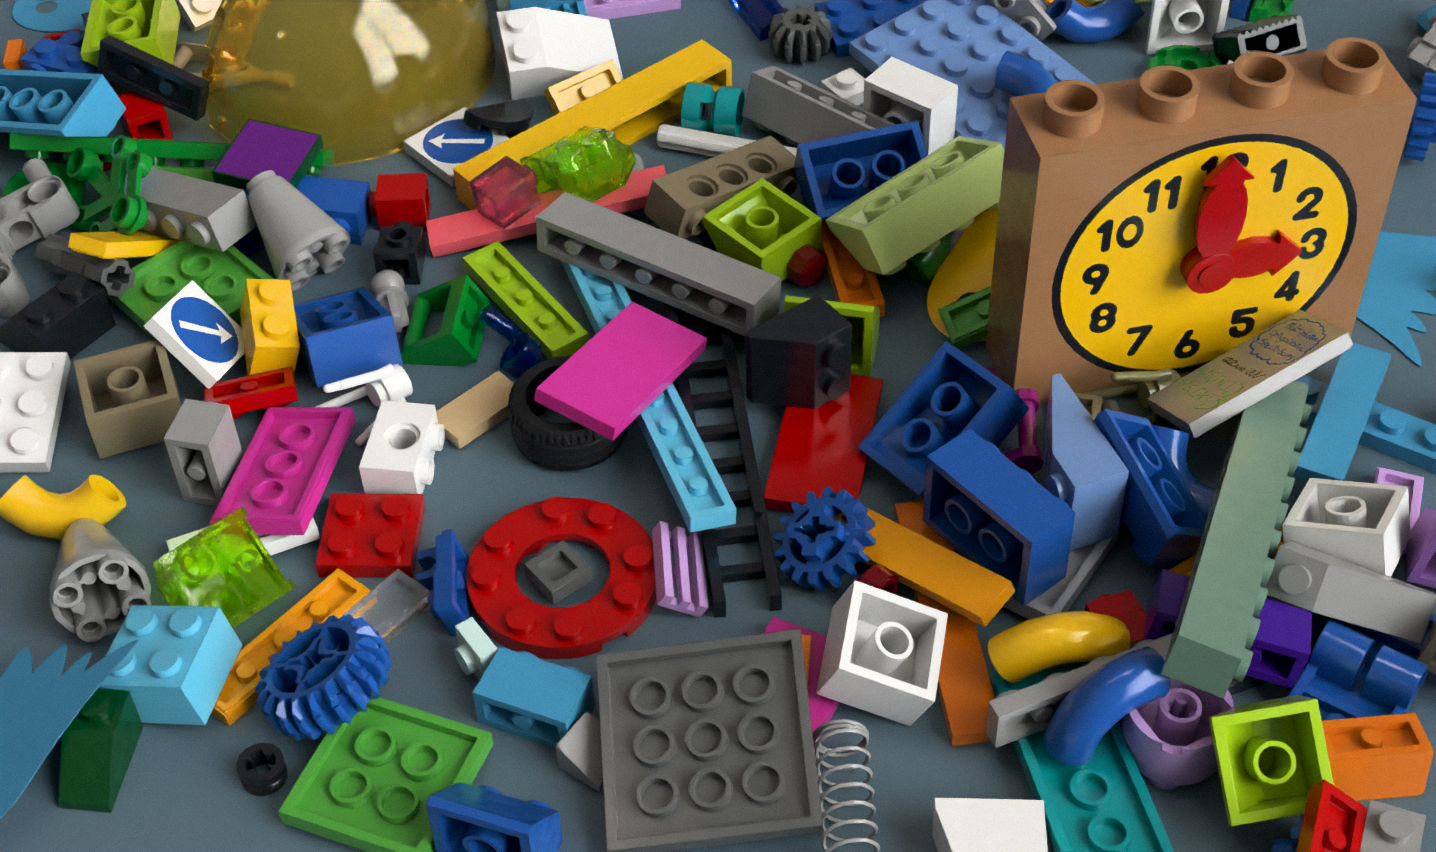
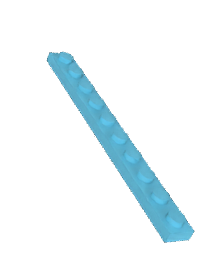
M561 260L595 334H597L627 307L631 300L624 286ZM671 383L636 418L638 425L689 532L736 524L737 509L673 383Z

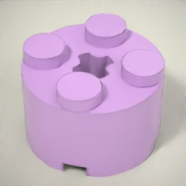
M1170 678V689L1165 697L1142 705L1123 717L1121 729L1140 773L1149 778L1151 784L1161 790H1171L1177 786L1201 782L1217 771L1218 766L1208 717L1234 708L1233 699L1228 690L1224 698H1220Z

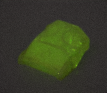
M584 126L538 152L521 158L520 163L529 175L538 177L556 189L594 202L626 185L636 163V158L632 147L617 140L613 131H607L605 128Z
M243 506L152 563L159 590L170 606L220 607L232 628L294 589L296 585L292 579L286 580L246 520L245 516L248 513Z

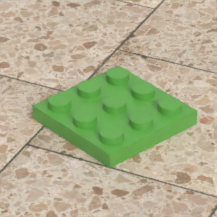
M180 241L131 268L135 273L133 287L127 289L121 297L107 294L106 296L156 340L145 329L144 325L192 280L238 324L241 322L239 312L246 279L273 278L233 245L224 252Z
M381 697L370 700L366 705L367 712H359L352 717L351 725L345 722L337 727L334 734L326 733L280 807L278 813L281 822L365 852H435L436 847L426 802L430 795L458 782L472 785L494 745L492 733Z

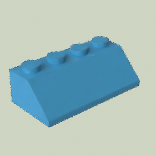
M0 69V132L63 137H107L116 127L117 121L127 109L103 74Z

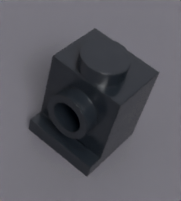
M399 221L392 227H381L377 248H374L373 251L376 272L393 270L401 275L405 285H420L426 255L422 226H414L409 222ZM392 260H408L409 267H391Z

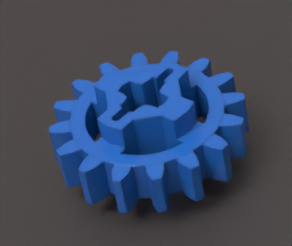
M1426 71L1420 90H1411L1416 96L1417 101L1406 137L1407 142L1404 152V158L1424 161L1429 142L1436 143V73Z
M825 487L821 498L812 491L807 492L806 504L802 506L796 501L791 503L795 513L792 517H780L779 521L786 526L784 532L775 533L773 539L782 546L774 551L775 558L782 563L779 569L800 587L807 589L811 585L818 592L824 591L827 581L836 588H840L842 585L841 576L845 573L855 578L858 575L854 567L857 561L868 563L870 560L863 552L864 547L874 545L876 539L867 532L875 526V522L867 515V507L844 489L837 494L830 487ZM841 515L846 516L848 526H846V523L841 519ZM801 555L807 560L806 564L803 563Z

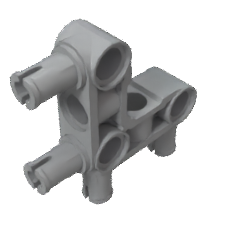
M40 158L27 161L22 168L29 184L0 199L1 317L15 315L25 308L30 301L27 284L13 263L12 255L16 254V250L41 237L47 238L49 234H54L70 226L76 221L80 213L77 204L62 179L52 175L45 162Z

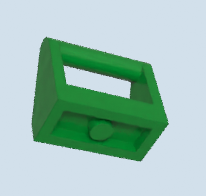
M467 274L416 295L410 322L400 352L403 363L464 367L477 362L491 301ZM429 312H444L439 333L422 339Z

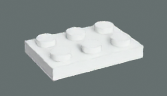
M0 352V473H50L71 364L67 352Z

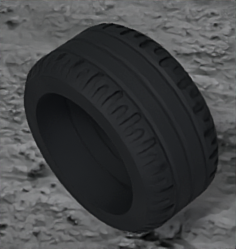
M571 356L547 359L527 369L526 372H523L518 377L509 394L508 411L512 437L516 446L528 460L552 470H581L604 462L620 449L629 429L628 426L612 441L577 422L555 423L539 417L549 408L534 401L536 388Z

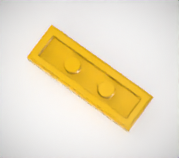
M145 230L136 231L132 235H125L119 231L70 233L68 248L102 259L148 257L162 252L178 243L179 240Z

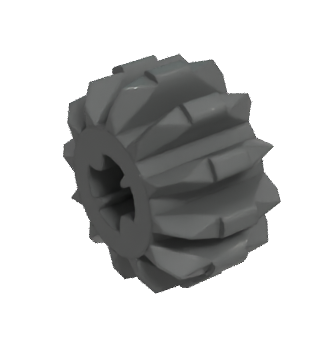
M797 5L796 9L783 8L782 13L773 15V21L770 24L769 43L771 44V49L775 51L776 58H786L787 63L800 61L803 65L807 60L818 62L819 56L828 54L830 40L832 39V27H830V20L826 19L825 12H815L813 6L804 9Z

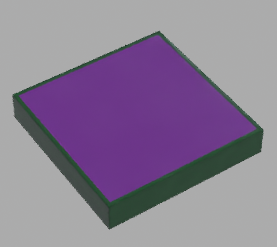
M248 118L213 169L214 182L246 189V185L253 177L264 171L273 170L277 176L284 177L297 188L324 146L322 135Z

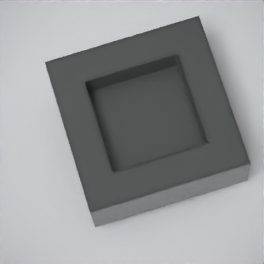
M564 540L524 563L526 577L553 605L593 581L592 569Z

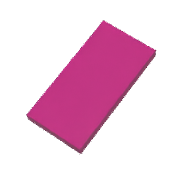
M631 302L536 388L534 401L613 441L705 351L708 338L641 305Z
M268 407L209 521L213 534L304 535L356 422L353 408Z

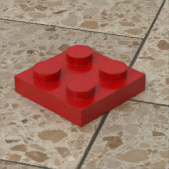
M331 493L315 564L318 577H328L339 568L352 578H413L425 512L423 494Z

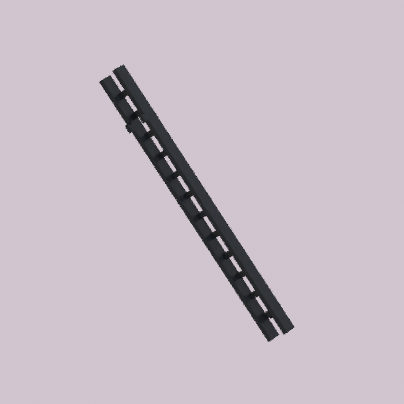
M650 219L651 226L661 229L654 221ZM704 230L700 233L701 243L696 244L716 251L707 230ZM664 303L666 318L679 324V318L695 317V315ZM717 325V329L694 331L708 338L706 346L720 344L723 359L692 363L676 378L678 394L702 442L738 438L741 456L711 460L719 475L744 472L747 490L728 493L736 508L751 507L754 523L752 526L717 530L712 528L700 531L714 618L726 616V598L723 583L764 578L770 611L782 610V593L732 332ZM726 375L729 391L691 395L690 378ZM732 406L735 423L696 426L694 410ZM757 542L761 562L720 566L717 546Z

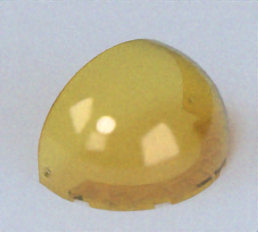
M222 0L208 34L206 46L210 48L207 68H202V78L210 82L206 106L210 125L230 143H232L249 118L320 134L324 144L322 148L334 149V165H344L375 159L404 149L403 141L463 107L467 109L473 107L483 95L493 77L496 66V48L493 27L485 0Z

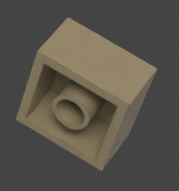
M157 339L73 361L86 422L100 459L164 442V437L182 403L166 348Z

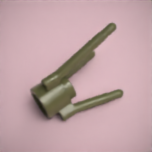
M1171 368L1157 371L1114 372L1111 374L1113 381L1141 382L1082 392V394L1102 396V399L1137 394L1141 405L1148 408L1150 407L1147 400L1149 396L1181 379L1177 371L1171 370ZM1154 412L1144 417L1148 418L1151 425L1163 419Z

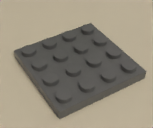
M800 629L596 655L607 852H670L824 833Z

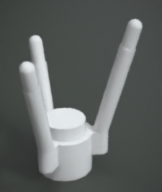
M388 364L375 371L324 385L323 391L331 393L366 384L363 387L315 407H341L367 395L377 407H380L382 400L407 402L405 398L412 395L413 387L409 376L400 365ZM375 421L355 440L357 446H362L369 439Z

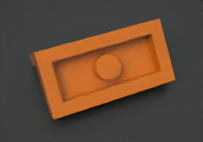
M1416 713L1322 721L1335 787L1356 801L1419 796L1424 793L1434 749Z

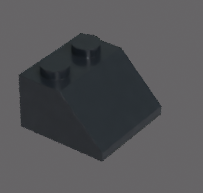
M75 271L0 326V343L14 352H67L69 359H72L116 326L104 288Z
M817 295L745 332L747 398L752 403L815 409L832 399L842 396L846 391L850 390L852 324L823 298Z

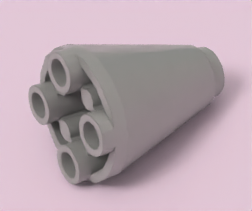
M273 170L264 171L248 182L246 185V190L249 193L248 201L274 275L278 280H290L291 289L294 292L304 287L309 282L311 276L321 271L325 274H330L342 267L346 261L342 254L350 243V236L344 227L284 177L277 176Z
M80 519L68 527L62 538L50 583L49 603L55 619L68 631L76 633L83 641L94 642L100 640L103 636L118 632L132 605H151V584L145 567L103 524L93 519Z

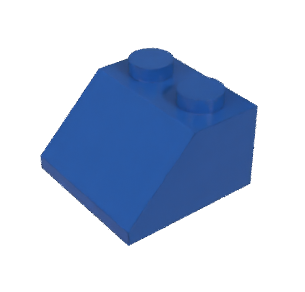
M458 782L430 795L426 802L437 852H557L563 841L559 811L538 800L523 801L503 795L500 791L490 786L481 785L476 787Z

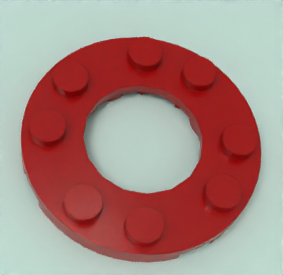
M555 496L544 501L526 505L494 523L474 547L469 558L466 573L471 609L474 616L477 615L479 620L488 629L489 636L506 648L516 652L526 651L542 659H572L601 652L603 644L619 637L623 633L626 637L631 635L644 622L655 604L657 596L653 541L646 530L634 518L606 502ZM556 540L557 543L562 540H576L589 544V548L595 547L602 553L604 560L610 566V577L602 591L589 601L572 607L551 608L534 603L520 591L516 582L517 569L522 565L526 555L542 551L547 543Z

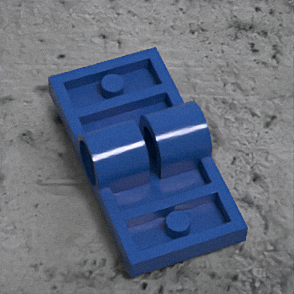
M1432 613L1421 643L1342 620H1330L1314 647L1308 665L1289 696L1299 695L1318 699L1322 721L1407 713L1430 672L1428 670L1429 665L1416 659L1436 615Z

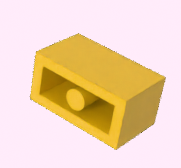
M246 279L239 313L247 374L249 376L292 366L294 375L300 351V342L290 280Z

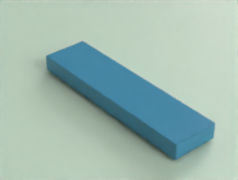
M1353 343L1350 349L1341 354L1302 450L1294 477L1306 481L1309 478L1345 480L1389 366L1391 353Z

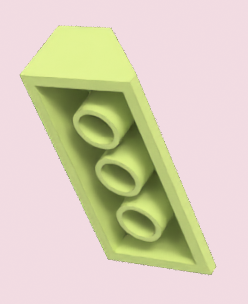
M958 136L825 221L830 230L864 269L882 275L894 274L906 266V260L917 253H925L936 248L941 243L940 239L952 231H960L969 227L975 221L974 217L984 210L999 207L1005 150L1001 142Z

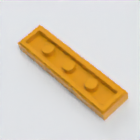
M867 508V515L875 522V526L867 532L876 539L874 545L864 547L863 552L870 558L868 563L865 564L869 566H884L898 576L899 582L983 627L990 623L1015 592L1010 580Z
M337 568L240 650L211 713L227 726H231L257 703L256 700L259 695L255 687L262 680L259 672L270 665L268 657L278 653L283 648L282 642H289L296 637L297 630L303 632L309 629L314 621L322 624L332 615L340 619L343 615L350 614L355 618L374 602L372 591Z

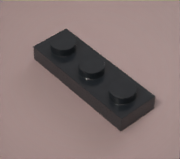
M110 35L100 40L97 74H103L106 79L195 121L205 116L209 81Z

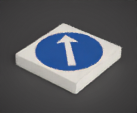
M466 107L403 141L407 154L452 187H455L454 167L509 139L505 135H498L499 131L495 128L481 125L480 131L463 123L464 113L467 110Z
M193 280L144 325L145 329L208 389L245 353L242 328Z

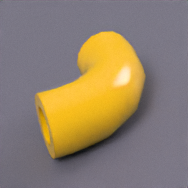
M24 475L0 498V517L29 535L62 540L66 530L73 522L80 519H93L105 525L114 519L126 507L127 503L122 492L113 483L100 475H90L76 489L62 494L47 491L33 482L27 475Z
M1088 611L1056 612L1028 619L993 636L988 641V652L997 672L1010 683H1017L1047 668L1068 663H1089L1100 656L1110 657L1129 649L1131 640L1125 623L1110 615Z

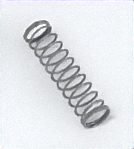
M835 719L825 722L817 727L813 733L824 833L821 836V847L825 852H831L836 847L846 843L867 842L875 846L874 852H879L880 845L871 839L878 833V826L870 821L876 814V808L868 802L874 796L875 790L866 784L873 776L870 768L865 766L871 760V754L868 750L864 749L869 743V731L864 725L854 720ZM834 728H840V729H835V730H833V731H830V732L826 733L824 736H822L820 739H818V738L820 737V735H821L822 733H824L825 731L831 730V729H834ZM854 732L863 736L861 742L854 746L846 745L829 748L821 745L824 739L837 733ZM860 751L866 755V759L860 764L846 763L835 766L823 760L827 756L847 757ZM820 764L830 769L821 774ZM861 768L868 773L867 778L861 782L848 781L838 784L825 778L829 773L836 770L850 771ZM822 781L831 786L825 792L821 789ZM862 786L869 790V796L862 800L853 799L840 802L826 796L838 788L850 789ZM825 799L834 805L824 810L823 800ZM865 805L871 809V814L864 818L841 820L828 815L833 809L841 806ZM827 818L836 823L826 829L824 819ZM865 823L873 827V832L865 837L841 838L829 833L844 824ZM828 836L838 842L828 848L826 846V837Z

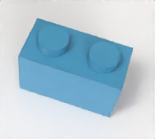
M501 646L472 692L478 723L556 748L558 742L584 713L591 714L595 708L591 675L585 674L573 666L563 667L541 660L529 652H516Z

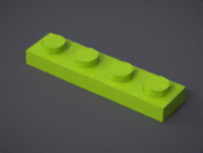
M499 241L462 257L464 270L548 359L570 356L589 341V333Z

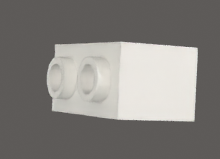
M381 401L359 465L365 494H422L425 485H431L435 469L433 458L436 451L442 450L445 440V428L443 424H438L435 405Z

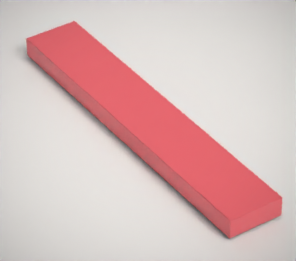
M659 165L427 220L429 245L433 258L490 245L496 241L503 242L537 234L536 216L564 192L620 214L645 208L652 180L667 175L664 165Z

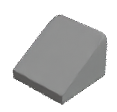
M586 712L556 745L558 768L600 792L603 789L600 722Z

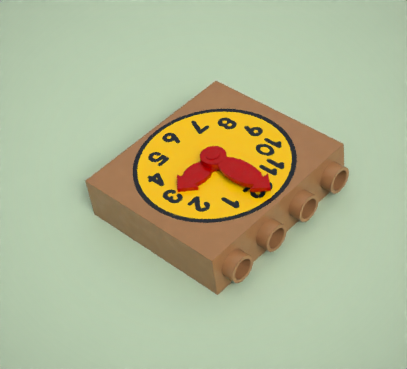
M1347 37L1331 42L1327 49L1284 56L1270 52L1255 51L1239 56L1232 64L1193 70L1168 65L1157 66L1145 71L1140 78L1095 85L1081 80H1064L1051 85L1046 92L1010 97L985 343L986 352L993 368L997 370L999 378L1010 385L1014 391L1019 388L1034 389L1039 395V404L1048 403L1051 377L1058 373H1061L1074 393L1141 382L1113 381L1111 374L1114 372L1157 371L1171 368V370L1177 371L1182 378L1298 310L1307 312L1348 331L1351 337L1417 101L1416 96L1389 61L1383 49L1376 42L1362 38Z

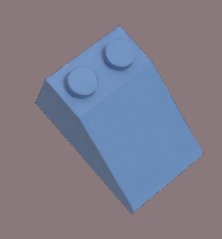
M1058 373L1051 377L1044 429L1043 487L1055 497L1063 499L1070 509L1075 512L1070 546L1071 551L1117 536L1129 470L1061 373Z

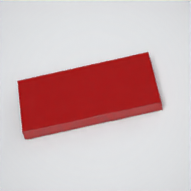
M851 375L850 390L837 399H832L815 409L786 406L763 495L766 509L795 513L791 503L796 501L803 506L807 503L806 497L809 491H812L821 498L825 487H830L837 494L844 489L860 501L869 456L860 450L858 446L875 427L883 391L882 378ZM841 515L842 520H847L845 515Z

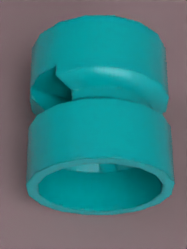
M688 82L682 101L681 127L705 132L713 130L716 134L739 137L744 116L741 115L745 102L744 89L721 86L717 91H714L710 84ZM709 103H713L711 116H708Z

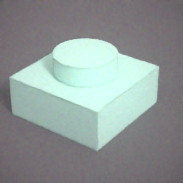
M470 617L455 626L459 647L454 649V654L466 675L474 673L480 681L498 649L474 618Z

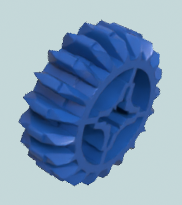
M347 614L338 619L335 615H332L322 624L314 621L309 629L303 632L297 630L296 637L289 642H282L283 648L278 653L268 657L270 665L259 672L262 680L255 687L259 695L256 701L261 706V712L276 730H280L284 736L291 735L298 741L306 736L315 740L320 737L323 731H327L332 735L339 725L345 722L351 725L352 717L359 712H367V703L381 696L378 688L389 681L386 672L392 666L386 642L378 631H375L372 625L367 624L362 617L355 619L350 614Z

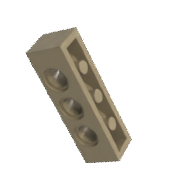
M771 135L652 180L644 213L663 231L683 239L692 235H699L706 230L702 219L708 212L761 178L788 196L793 195L798 187V180L794 169L795 156Z

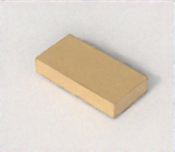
M498 370L437 410L438 424L444 425L445 438L458 449H461L509 417L508 400L514 382Z

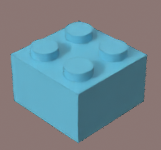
M132 605L107 655L138 639L139 641L98 688L130 691L142 723L206 725L242 647L241 641L220 607Z

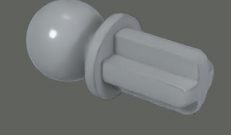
M382 270L373 277L371 291L375 299L392 315L395 332L400 333L403 331L402 327L409 325L410 322L406 308L409 298L405 291V283L401 275L396 271Z

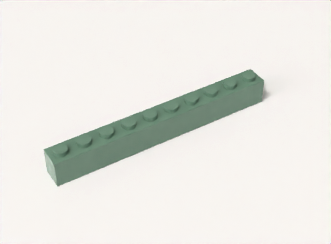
M1298 381L1291 382L1237 415L1161 672L1164 676L1220 698H1224L1232 679L1240 682L1243 681L1253 656V651H1250V648L1253 645L1261 620L1257 618L1268 594V589L1265 587L1275 565V560L1272 558L1282 536V532L1279 530L1289 507L1286 502L1295 482V478L1292 477L1301 457L1299 450L1307 432L1305 426L1313 407L1305 403L1309 385Z

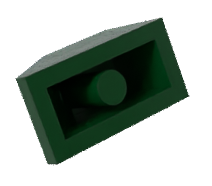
M97 688L62 734L58 798L61 808L112 812L143 729L142 721L130 691Z

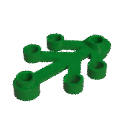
M119 135L111 146L112 167L111 178H109L103 172V161L99 159L96 153L82 147L76 148L67 162L66 173L68 177L83 183L89 182L102 197L87 206L80 205L78 207L80 213L73 226L85 232L119 231L125 235H132L137 230L142 229L148 219V209L146 208L145 199L140 196L141 180L149 174L152 168V157L138 151L135 140ZM127 172V173H128L127 187H126V194H124L125 173ZM110 211V218L103 222L98 221L100 216Z

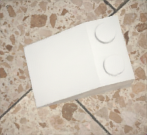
M538 7L496 12L499 43L512 100L544 96L543 91L548 87L613 59L623 80L609 20Z

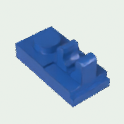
M447 529L442 531V535L436 536V547L417 553L416 559L425 572L417 573L416 578L425 591H430L428 593V603L433 617L436 620L441 619L453 637L456 636L455 626L470 618V600L466 583L469 556L453 530Z

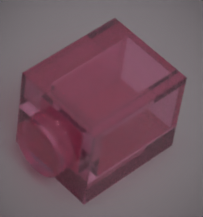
M508 156L503 157L469 181L478 213L503 229L541 203L536 186L538 179L533 170L525 164H519Z

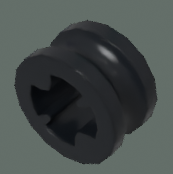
M264 742L254 744L246 748L237 760V771L241 777V783L244 789L252 795H271L279 791L286 783L288 769L284 762V756L281 750L273 744ZM267 764L269 772L258 775L256 767Z

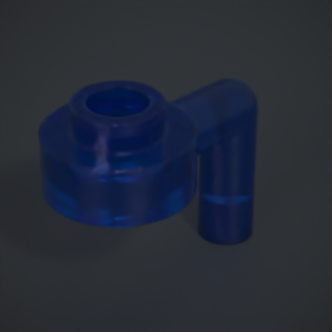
M487 305L481 311L479 320L510 343L500 360V368L513 378L518 379L523 372H526L527 369L542 361V355L540 354L542 345L528 333H525L490 305Z

